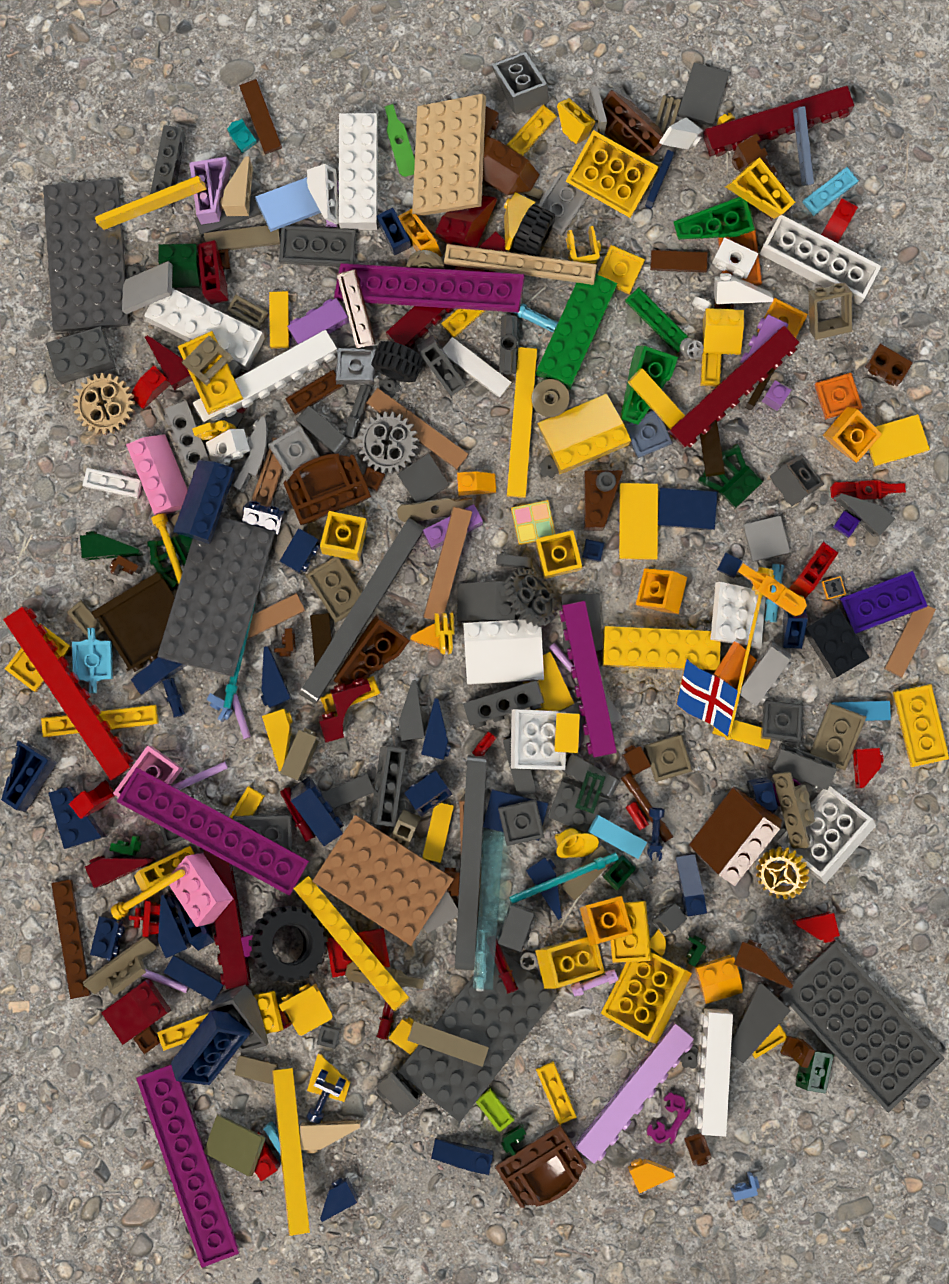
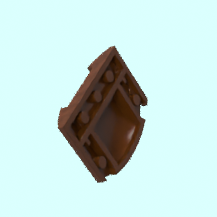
M329 454L312 459L295 469L288 481L285 480L283 482L300 525L318 521L320 518L328 516L329 511L338 512L371 498L355 456L351 454L350 457Z
M561 1125L546 1131L542 1136L516 1151V1155L512 1156L510 1154L495 1165V1169L520 1208H525V1205H535V1207L560 1198L574 1187L579 1181L583 1169L585 1171L587 1167Z

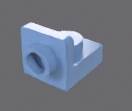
M212 693L209 694L206 699L211 702L209 706L218 711L221 708L223 709L218 720L224 722L225 719L228 720L233 710L223 707V699Z
M747 1172L749 1184L739 1183L734 1185L735 1188L730 1189L735 1201L758 1195L757 1189L760 1186L757 1176L753 1177L751 1172Z

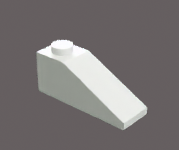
M684 118L669 126L659 143L666 146L690 149L700 143L703 130L688 118Z
M326 164L308 169V189L324 219L334 224H339L336 169Z
M729 273L715 276L714 299L716 304L773 302V297L769 291Z

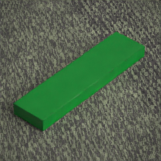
M638 287L625 299V302L678 354L681 342L689 337Z

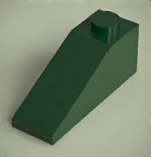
M96 531L86 532V535H80L81 558L85 561L117 558L118 555L121 557L143 556L141 550L97 534Z

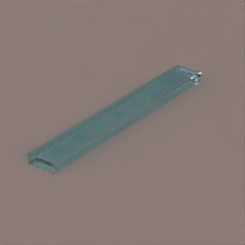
M484 831L473 989L493 990L504 832Z

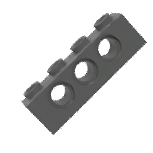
M163 125L150 194L177 184L186 140L185 133L180 127ZM173 203L168 204V205H166L165 207H171V208H172V207H173Z
M536 680L463 703L469 725H475V728L487 725L486 721L492 719L494 722L504 720V715L512 714L513 709L523 710L530 708V710L542 708L541 704L545 703L539 682ZM520 694L528 696V702L524 705L518 702ZM504 699L510 703L509 708L505 711L500 708V702ZM485 705L491 708L489 716H484L481 712L482 707Z
M388 746L380 747L370 824L395 827L406 749Z

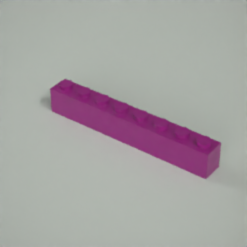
M582 601L562 605L559 616L561 622H565L566 629L563 630L564 639L569 641L570 648H567L569 660L572 659L574 667H571L573 679L576 678L578 686H575L576 697L581 699L582 705H579L580 716L585 718L586 724H582L584 735L589 737L590 743H586L588 754H592L593 758L617 753L586 603Z

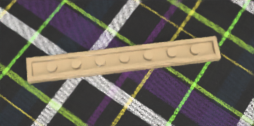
M447 244L444 264L524 274L526 276L594 285L597 264Z

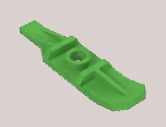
M393 104L384 106L389 121L387 134L399 174L404 177L414 175L415 159L405 126L397 119ZM402 139L403 142L401 144H397L396 140Z

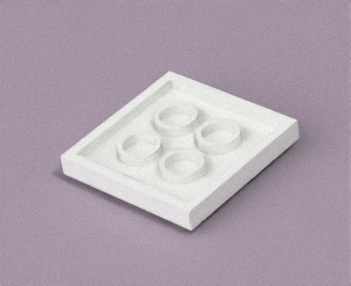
M724 582L715 583L711 640L731 644L735 641L741 646L747 647L758 595H755V591L752 588ZM766 597L761 599L751 648L757 649L762 647Z
M512 710L511 769L565 770L566 752H555L556 714L566 712Z

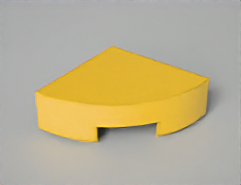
M728 113V115L723 114L719 117L717 125L735 120V117L731 113Z
M657 929L650 938L651 949L662 957L666 949V940L660 930Z

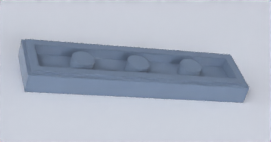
M804 106L793 109L801 185L807 186L814 184L806 109Z

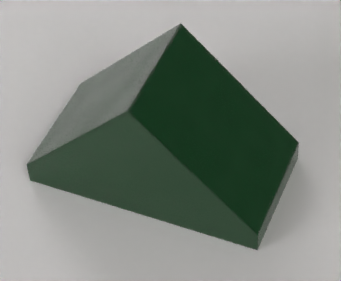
M622 854L619 860L615 861L601 876L617 891L636 868Z

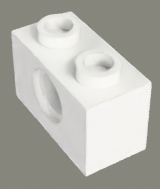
M724 237L712 264L722 271L727 270L740 279H747L759 253ZM735 257L739 262L733 263L730 258Z
M229 429L205 442L210 461L223 465L231 464V460L240 459L243 457V454L250 451L244 429Z

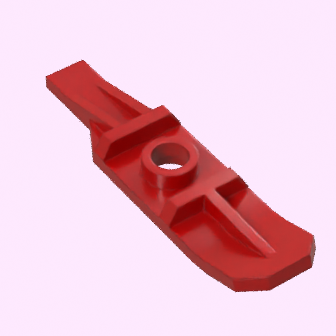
M882 480L834 482L830 487V493L834 501L836 500L833 497L841 493L861 500L882 499L888 494L906 493L905 483L888 484ZM866 486L871 487V493L865 491Z

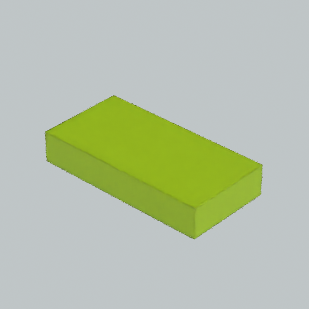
M491 1088L485 1091L476 1101L477 1105L499 1133L515 1120Z

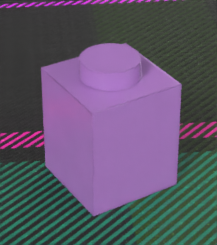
M775 380L762 399V402L778 411L791 392V389Z

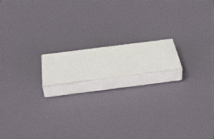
M87 468L82 486L139 499L142 483L137 478Z

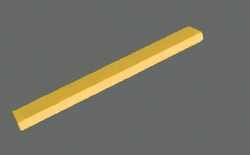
M518 347L507 497L526 498L533 408L531 397L535 382L536 348Z
M293 1068L273 1070L289 1236L310 1233Z

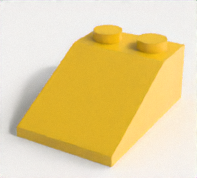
M588 936L535 950L544 989L560 988L605 973L598 944L590 946Z

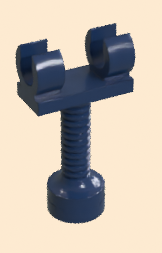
M649 808V816L653 819L651 841L647 843V854L651 861L654 852H657L656 858H658V861L662 859L660 851L662 850V845L658 841L660 819L665 815V809Z
M321 1069L314 1084L315 1087L322 1090V1093L315 1108H310L307 1114V1119L315 1124H320L324 1117L322 1109L329 1094L339 1097L346 1082L345 1079L340 1077L336 1086L324 1081L328 1072Z

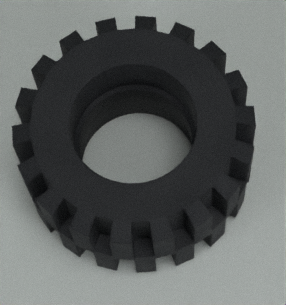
M533 204L527 210L520 223L514 239V248L528 255L537 256L550 235L555 222V214Z
M380 341L371 365L378 372L389 378L410 383L416 381L424 359L415 350L392 341Z

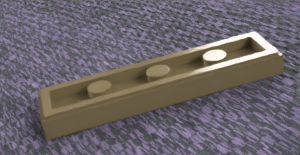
M265 225L204 233L205 242L215 240L218 250L228 249L230 251L280 244L279 229L270 232L268 226Z
M415 1021L407 1039L410 1042L483 1067L489 1047Z

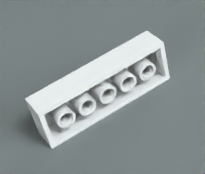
M339 113V226L341 229L378 230L376 217L378 215L377 113Z
M783 215L778 217L759 253L822 287L833 286L836 283H846L852 291V302L860 305L865 299L881 268L880 265Z
M173 288L171 296L150 304L144 315L149 323L187 342L213 331L218 344L246 371H249L265 340L261 331Z
M704 1008L703 1013H700V1024L703 1027L702 1032H699L698 1039L699 1044H701V1052H698L697 1056L700 1072H697L696 1084H699V1092L695 1094V1104L698 1105V1112L694 1113V1125H697V1129H699L702 1135L726 1137L733 1014L727 1009Z

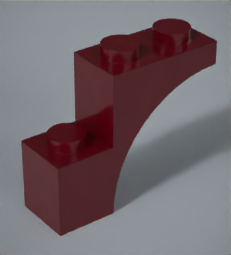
M359 678L352 681L353 683L338 684L334 686V689H331L336 711H325L321 716H318L325 743L344 738L343 721L350 705L359 696L371 691L368 679Z

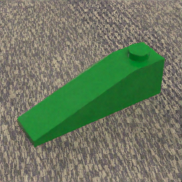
M741 197L674 221L679 240L738 237L755 230L750 203Z
M636 346L630 365L628 381L640 368H643L662 389L672 377L678 357L647 346ZM627 381L620 418L621 420L639 425L650 407Z

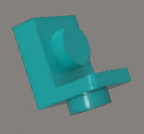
M243 119L233 121L227 128L229 136L241 153L257 144L256 139L246 127Z

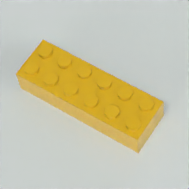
M605 626L603 628L602 666L684 670L685 661L688 659L693 665L703 671L715 672L720 665L721 642L711 640V631Z

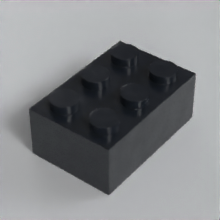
M840 608L806 627L805 636L832 679L839 677L870 658Z

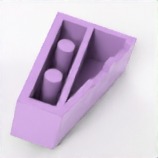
M227 157L190 163L191 178L199 176L206 185V190L194 194L196 215L201 225L220 221L222 212L220 199L224 195V189L227 186L231 169Z

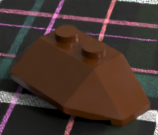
M611 90L602 101L607 119L605 134L617 144L640 157L654 156L663 146L659 143L663 137L661 130L635 104L614 90Z
M484 136L482 180L505 195H513L515 192L518 194L530 192L540 175L530 161L497 139Z

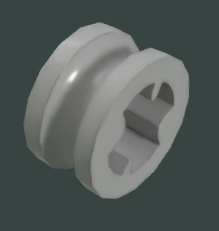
M524 952L520 956L519 961L523 969L532 970L537 965V958L532 952ZM528 956H532L533 958H531V960H534L533 964L525 966V961L523 962V958H528Z

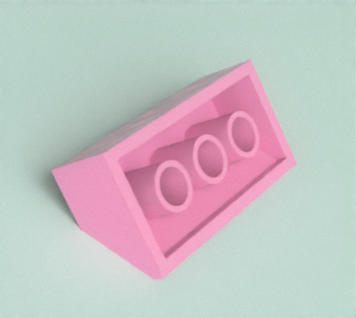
M166 435L143 437L126 444L154 515L161 513L167 515L181 509L188 489Z

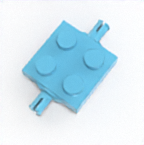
M87 628L88 639L81 642H72L73 672L79 680L89 682V693H97V681L113 679L112 641L96 639V628Z

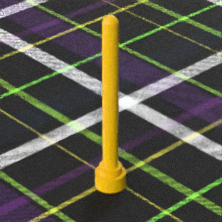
M165 513L157 514L151 520L153 525L160 531L179 584L183 572L166 527L168 519Z
M180 869L129 901L116 903L111 907V914L115 919L120 920L127 915L129 909L185 875V871Z

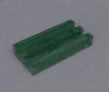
M587 770L575 808L594 813L606 776H601L598 773H592ZM590 776L593 779L583 806L580 803ZM599 779L600 783L592 807L588 808L587 806L596 780Z

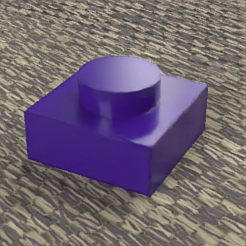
M843 511L832 528L849 538L860 521L846 511Z

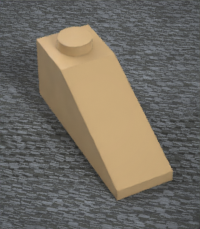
M245 156L225 187L224 195L220 199L221 208L224 209L226 216H249L253 165L249 156Z
M361 1120L321 1121L320 1124L302 1122L300 1125L301 1150H306V1153H316L318 1150L359 1129Z

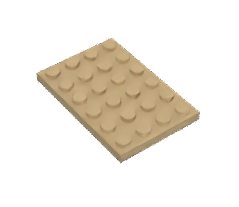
M484 94L417 106L412 214L423 216L481 207L486 96Z

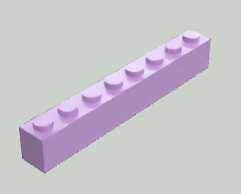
M673 1021L662 1034L658 1043L654 1044L575 1143V1148L592 1163L595 1164L597 1160L601 1161L606 1155L605 1150L607 1147L614 1145L618 1140L619 1132L622 1129H627L630 1125L631 1117L634 1114L637 1115L644 1107L643 1102L655 1094V1087L658 1083L662 1084L669 1075L667 1072L670 1068H675L681 1061L679 1057L684 1051L687 1053L693 1046L692 1041L694 1040L692 1036Z

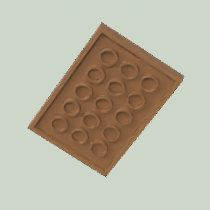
M355 815L312 882L411 946L454 878Z

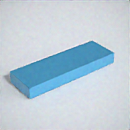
M890 701L831 703L866 716L865 721L891 720Z

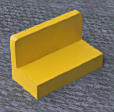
M556 714L555 752L578 753L580 714Z

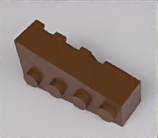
M757 133L737 145L732 157V164L736 170H739L741 173L748 165L760 157L773 175L778 178L774 165L772 166L768 163V153L765 148L761 150L757 142L760 140ZM779 181V182L781 183V185L784 187V189L787 191V189L785 188L783 182H782V181ZM764 213V215L766 217H769L771 221L774 220L772 217Z

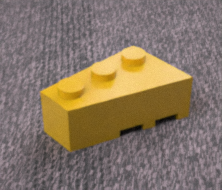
M760 157L725 186V188L773 219L781 216L796 203Z

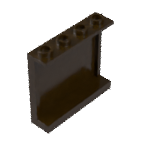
M156 572L91 612L93 617L99 620L128 667L126 669L127 672L131 670L136 672L144 667V662L148 660L153 662L158 658L157 655L175 599L173 592L160 572Z

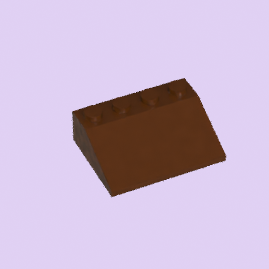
M733 786L689 843V846L719 876L736 886L780 830L782 819Z
M748 939V942H742L734 965L790 989L793 988L794 982L768 952L761 948V943L752 939Z

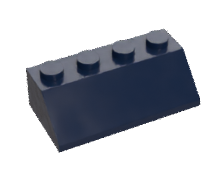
M198 460L173 530L174 533L208 544L211 543L235 475L234 468L217 462Z
M211 1010L171 1061L176 1081L210 1085L250 1035L249 1030L230 1014Z

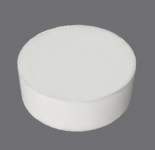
M695 297L692 302L694 307L702 311L712 306L710 302L700 297Z

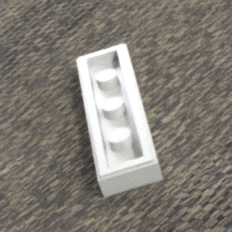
M453 337L444 346L443 350L450 361L497 397L501 398L511 385L507 378Z

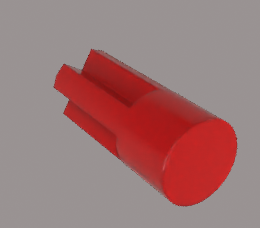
M487 731L472 754L484 756L496 740V737Z
M635 801L625 807L639 830L649 825Z

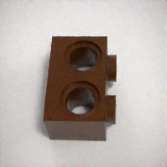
M880 343L874 350L865 368L868 369L870 374L882 377L887 384L898 386L913 362ZM876 358L881 359L883 361V365L877 364ZM892 368H897L900 375L894 374Z

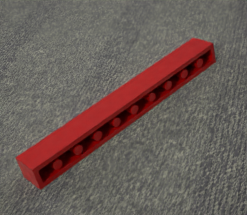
M20 607L4 618L3 621L109 779L115 780L132 768V757L128 752L125 753L121 748L122 742L117 736H113L110 731L112 730L110 724L106 720L103 721L99 715L101 711L97 705L90 702L88 691L80 687L78 684L79 678L74 672H70L67 667L69 663L63 656L60 657L57 652V645L53 640L48 639L46 636L47 630L36 621L35 618L37 616L31 608Z

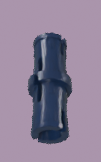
M174 678L162 681L167 694L166 701L170 704L173 718L185 715L180 700L182 696L178 693Z

